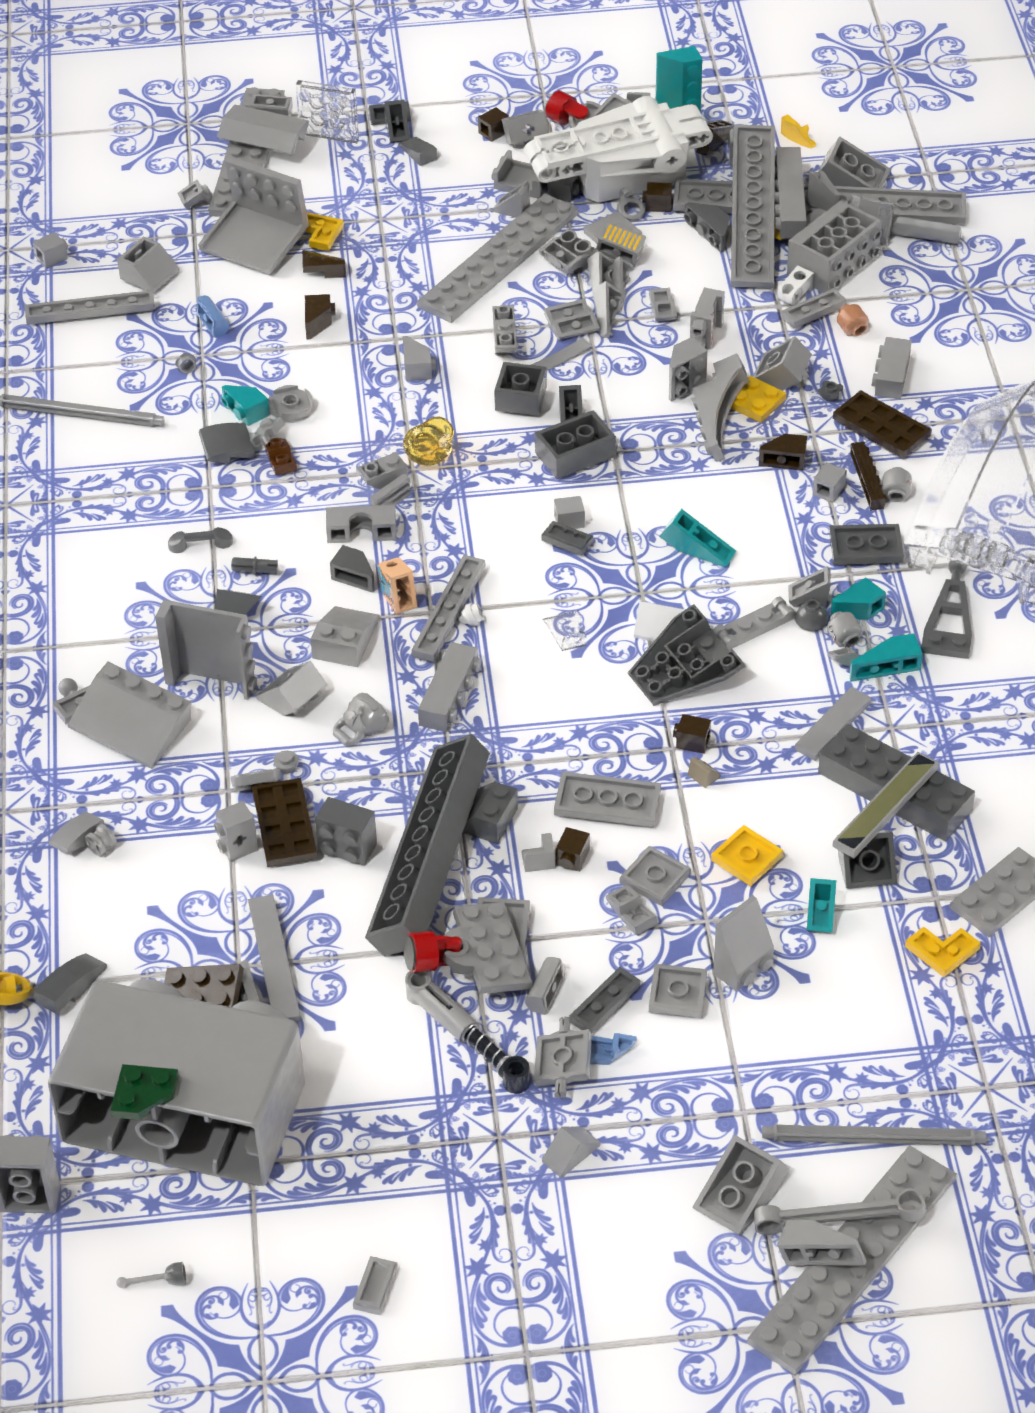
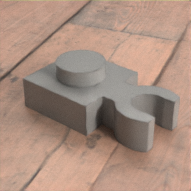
M269 417L259 423L260 426L254 432L255 435L250 439L254 448L260 443L266 445L270 441V437L277 435L285 425L281 417L274 419Z

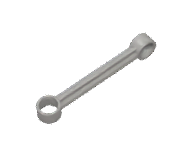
M909 1188L902 1190L895 1199L781 1210L774 1205H763L754 1211V1225L757 1233L774 1235L783 1229L787 1220H814L819 1223L898 1215L904 1221L916 1222L925 1215V1198L919 1190ZM914 1200L921 1204L915 1210H906L901 1207L904 1202Z

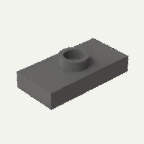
M552 521L541 534V541L583 556L593 543V536Z

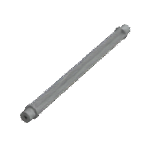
M8 394L0 395V406L5 408L27 409L29 411L80 416L122 423L129 422L146 426H163L165 421L164 416L150 412L129 411L126 409Z
M773 1124V1126H762V1138L773 1139V1141L975 1145V1143L986 1144V1131L956 1128Z

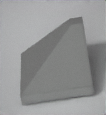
M850 647L827 652L831 659L850 666L851 661L859 657L858 652Z

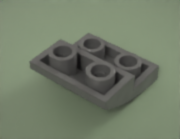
M220 423L199 429L198 433L207 461L229 463L231 457L253 458L255 451L250 441L251 438L246 423Z

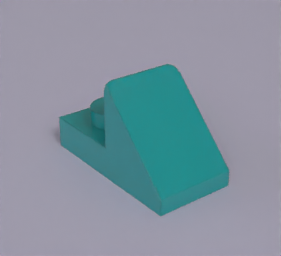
M810 878L806 931L833 933L837 880Z

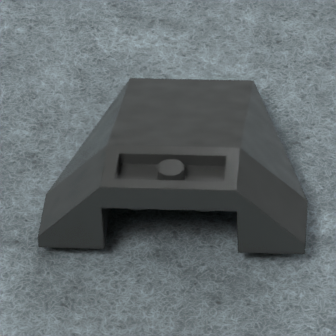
M693 604L670 621L627 673L650 703L655 706L723 682L745 668L746 665L733 649L728 650L712 631L706 617Z

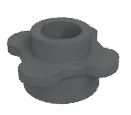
M824 381L822 388L818 389V394L826 401H836L839 398V392L843 391V385L833 381Z

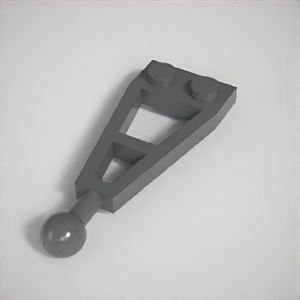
M954 557L948 563V569L952 573L951 579L945 580L924 627L921 651L926 654L969 659L972 631L965 581H960L961 575L967 569V563L961 557ZM949 591L958 592L959 603L946 602ZM940 613L961 615L963 634L933 630Z

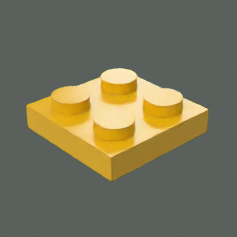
M749 376V382L742 387L730 409L762 423L786 400L787 393Z
M743 825L711 853V861L747 885L752 886L783 857L784 850Z

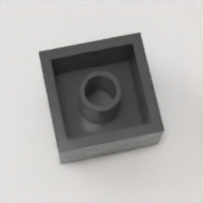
M503 362L494 389L495 411L539 416L547 389V367Z
M327 797L315 817L318 851L328 856H335L350 863L365 866L377 846L375 811Z

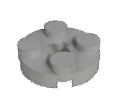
M298 385L278 387L274 390V394L268 398L269 411L276 418L281 417L284 423L308 418L313 407L312 395L306 388H304L305 391L298 389Z

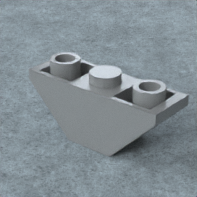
M514 305L492 306L495 354L517 353Z

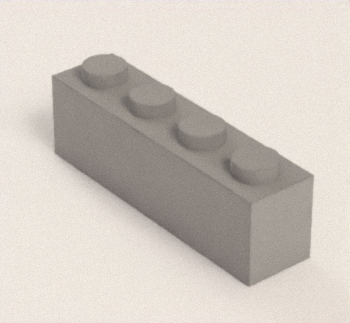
M450 642L418 708L419 726L447 732L450 724L455 723L457 709L459 706H463L465 692L467 689H471L473 675L475 672L478 673L481 667V658H478L477 647Z

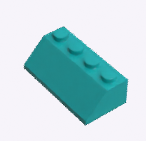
M695 46L656 53L655 100L658 104L667 103L670 109L693 104L698 107L701 113L703 59Z

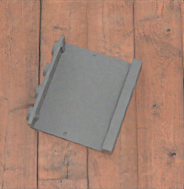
M163 599L155 615L165 684L175 686L180 673L242 684L244 700H248L251 692L255 691L257 686V677L254 675L256 662L252 658L254 646L250 642L252 630L251 626L248 625V616Z

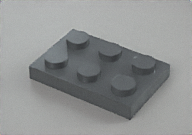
M899 524L829 525L833 565L904 562Z

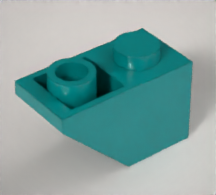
M224 385L221 387V401L224 407L229 408L236 418L242 420L247 426L270 416L268 398L256 387Z
M865 577L832 599L831 616L839 611L842 613L851 612L857 620H869L885 609L886 592Z

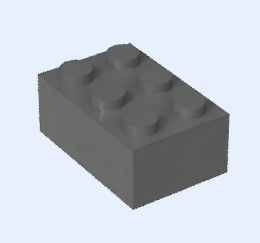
M594 410L534 432L535 454L556 479L616 457V436Z

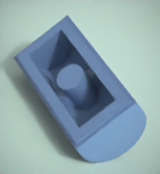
M209 296L197 297L196 314L214 338L225 335L230 328V324Z

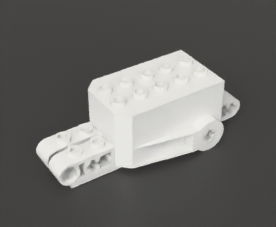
M643 96L636 99L633 103L583 120L574 128L534 136V140L526 144L524 152L540 182L546 183L579 175L580 189L585 198L599 203L620 198L619 192L623 188H628L632 192L631 195L642 193L643 190L647 191V182L672 183L673 186L676 179H686L688 150L706 146L712 141L713 134L696 105L691 104L670 109L667 103L658 104L654 97Z

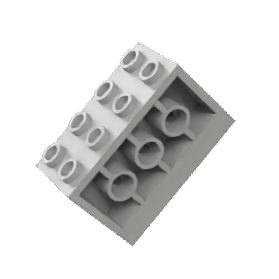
M840 200L789 240L787 274L790 275L798 265L814 272L815 289L822 293L833 288L837 289L840 284L851 278L855 272L878 256L880 252L882 220ZM800 274L801 280L805 279L806 276Z

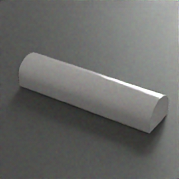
M894 215L892 216L890 234L959 244L962 232L959 225Z

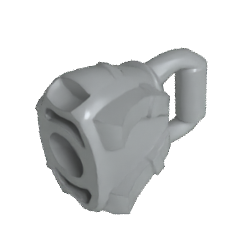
M362 692L353 697L351 702H349L347 711L344 712L343 717L334 725L332 734L346 747L353 746L364 736L369 737L386 729L389 717L378 701L368 693ZM347 725L351 731L356 733L353 739L350 738L340 728Z

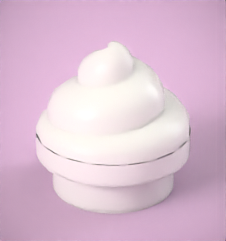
M468 603L462 610L458 620L463 624L478 626L484 620V615L477 603Z

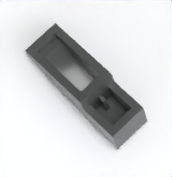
M87 953L67 961L33 990L36 1004L58 1015L70 1000L76 1002L107 968V963Z

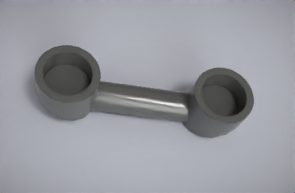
M217 527L211 531L191 533L178 531L169 538L168 549L172 553H182L187 548L186 542L214 540L216 547L225 549L233 544V537L230 531L222 527Z

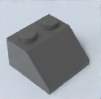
M492 782L478 788L463 833L498 844L518 810V790L497 782Z
M880 830L855 858L838 850L845 888L897 883L892 831Z

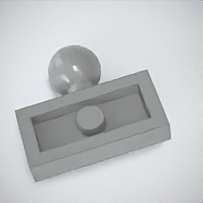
M64 678L60 681L58 690L64 697L53 702L54 711L65 725L71 720L89 688L87 686L78 690V685L72 678Z

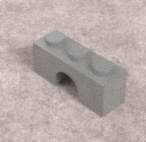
M395 504L326 507L327 543L350 542L351 534L359 529L371 531L374 541L397 540Z

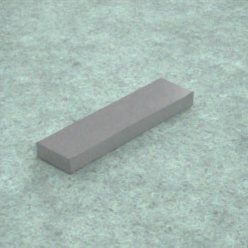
M850 687L795 744V750L816 761L819 758L820 752L847 724L850 725L871 704V697Z

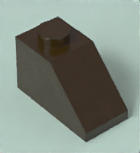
M330 294L304 295L306 340L312 339L332 325V316L336 315L335 302L331 303Z
M783 434L761 445L759 448L758 466L804 471L808 436Z

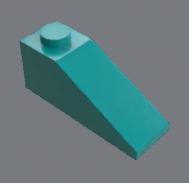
M682 508L668 522L659 536L677 551L722 567H726L736 553L733 547Z
M915 634L890 637L851 661L850 682L920 671L923 653Z

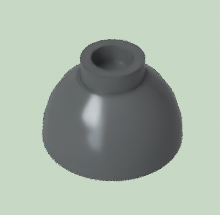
M809 599L798 608L795 622L804 630L817 631L827 625L828 613L818 600Z

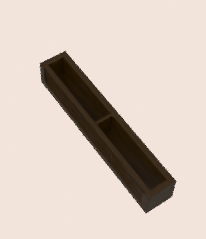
M864 441L851 443L850 455L870 511L884 509L887 497L886 494H883L880 477L876 475V466H873V458L869 456V447H866Z

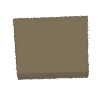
M692 757L690 760L688 775L704 788L720 778V773L705 761L696 757Z

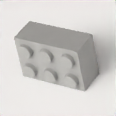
M39 1135L32 1137L0 1136V1212L56 1214L61 1185L50 1137Z

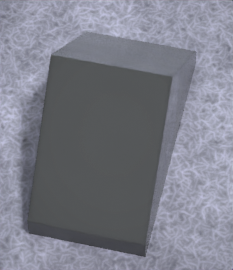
M405 100L384 102L385 124L389 141L398 142L410 139Z
M581 385L559 386V415L561 423L583 414Z

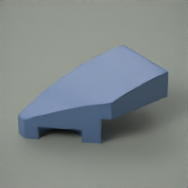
M614 1033L613 1039L592 1036L590 1064L610 1065L636 1044L637 1036Z

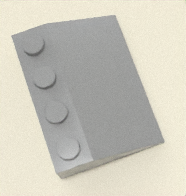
M107 661L92 680L69 721L68 728L152 769L191 721L192 702Z

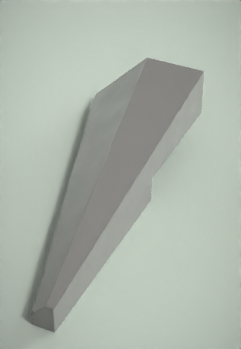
M598 251L587 258L597 320L600 327V337L610 338L612 336V326L617 322L615 319L616 314L620 312L626 294L625 286L630 281L629 273L633 270L634 265L620 256L613 260Z

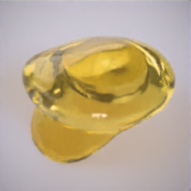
M437 416L411 428L403 439V448L406 455L415 463L423 466H432L442 462L452 449L451 441L454 434L452 424L447 419Z

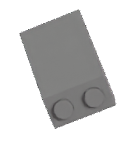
M839 136L828 150L818 172L824 171L833 186L883 188L891 168Z
M334 606L318 621L310 638L312 659L358 668L378 624L380 615Z
M754 895L716 923L713 974L737 992L743 986H748L759 973L767 971L774 961V945L759 902Z
M734 1134L692 1208L740 1236L753 1221L755 1209L766 1205L774 1196L790 1168L778 1158Z

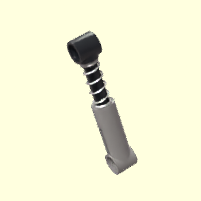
M409 971L406 974V997L410 1003L420 1005L460 1043H467L469 1047H474L478 1055H483L484 1061L491 1062L492 1068L503 1079V1086L506 1091L520 1094L529 1088L530 1066L525 1058L506 1055L503 1048L499 1049L495 1045V1041L491 1042L487 1038V1034L479 1031V1022L432 981L429 972L412 973Z

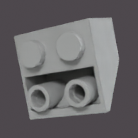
M144 236L117 258L120 279L142 289L153 290V293L179 271L178 265L163 246Z
M692 337L673 346L669 365L668 400L671 402L692 392V388L706 383L708 351Z

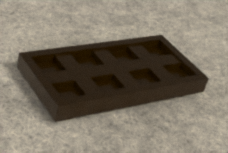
M862 390L833 412L832 419L903 459L931 437L932 433L931 428Z
M301 778L251 786L267 868L318 859Z

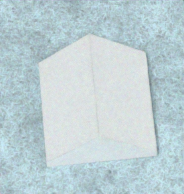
M640 601L633 638L654 642L670 621L685 609Z

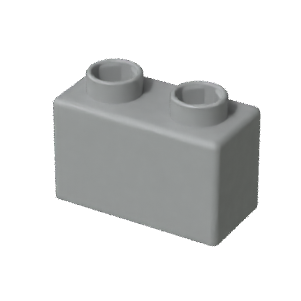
M153 979L137 980L129 986L97 980L90 987L47 1083L59 1137L64 1143L252 1185L264 1186L267 1184L305 1085L298 1024L293 1020L287 1019L281 1011L273 1006L259 1001L247 1000L238 1002L233 1007H227L184 998L177 989ZM122 1064L178 1069L179 1079L173 1100L165 1105L160 1103L150 1109L149 1114L140 1120L111 1117L110 1109Z

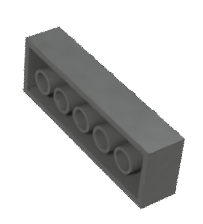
M847 724L820 752L818 774L871 801L912 757ZM936 771L895 815L946 842L973 811L975 790Z

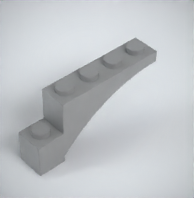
M738 353L713 363L715 372L712 373L713 380L692 388L695 397L691 399L696 411H699L695 414L699 424L703 425V427H700V432L703 439L707 440V442H704V446L708 455L712 454L716 462L725 459L723 432L728 412L742 387L749 382L745 367Z

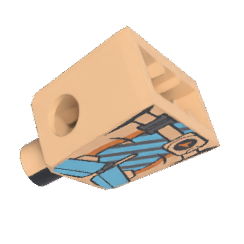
M400 558L379 563L377 568L381 592L394 613L397 615L417 608L413 571Z

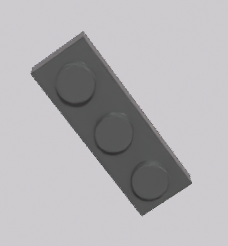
M619 967L569 1015L570 1023L580 1030L589 1029L592 1034L640 987L641 980Z

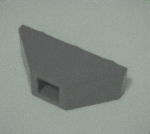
M686 203L684 214L686 223L691 225L699 235L703 236L719 252H724L729 236L730 216L716 205Z

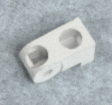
M797 265L779 287L777 298L790 305H796L801 296L814 288V272ZM800 274L805 275L806 278L801 280Z

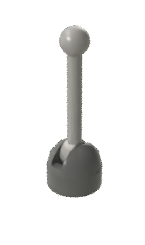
M183 1261L175 1262L166 1267L165 1273L128 1279L119 1277L116 1280V1285L119 1288H124L127 1284L166 1279L169 1284L174 1286L185 1285V1265Z

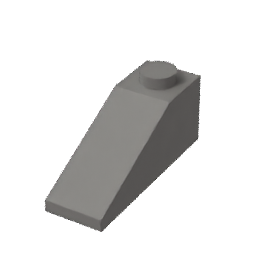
M787 1220L777 1243L786 1265L866 1264V1259L858 1240L814 1220Z

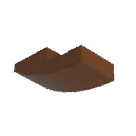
M273 438L264 445L275 475L297 471L296 461L291 455L290 445L285 438Z

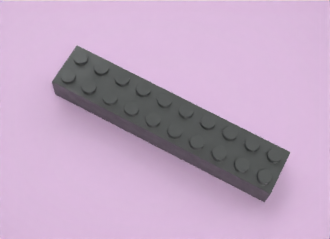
M473 734L434 747L365 935V939L384 957L404 951V940L408 933L428 931L433 920L490 752Z

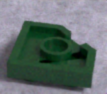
M122 1064L110 1109L111 1117L140 1120L149 1114L150 1109L160 1103L165 1105L173 1100L179 1079L178 1069Z

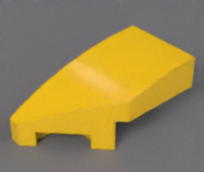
M788 114L781 117L780 134L807 148L816 147L815 140L810 139L808 135L810 129L808 124L801 127Z

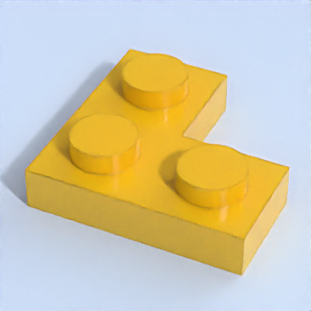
M307 212L309 226L304 232L312 234L309 239V247L329 251L344 227V220Z
M924 926L905 942V947L942 977L948 975L976 953L981 945V942L963 928H960L946 940L942 941Z

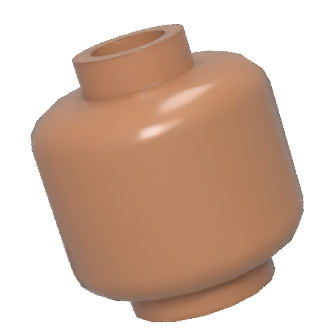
M846 304L839 310L837 323L846 335L859 336L867 330L869 318L858 304Z

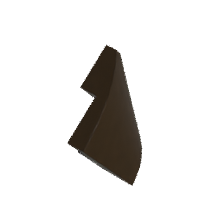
M302 250L303 273L324 272L325 278L346 277L344 258Z

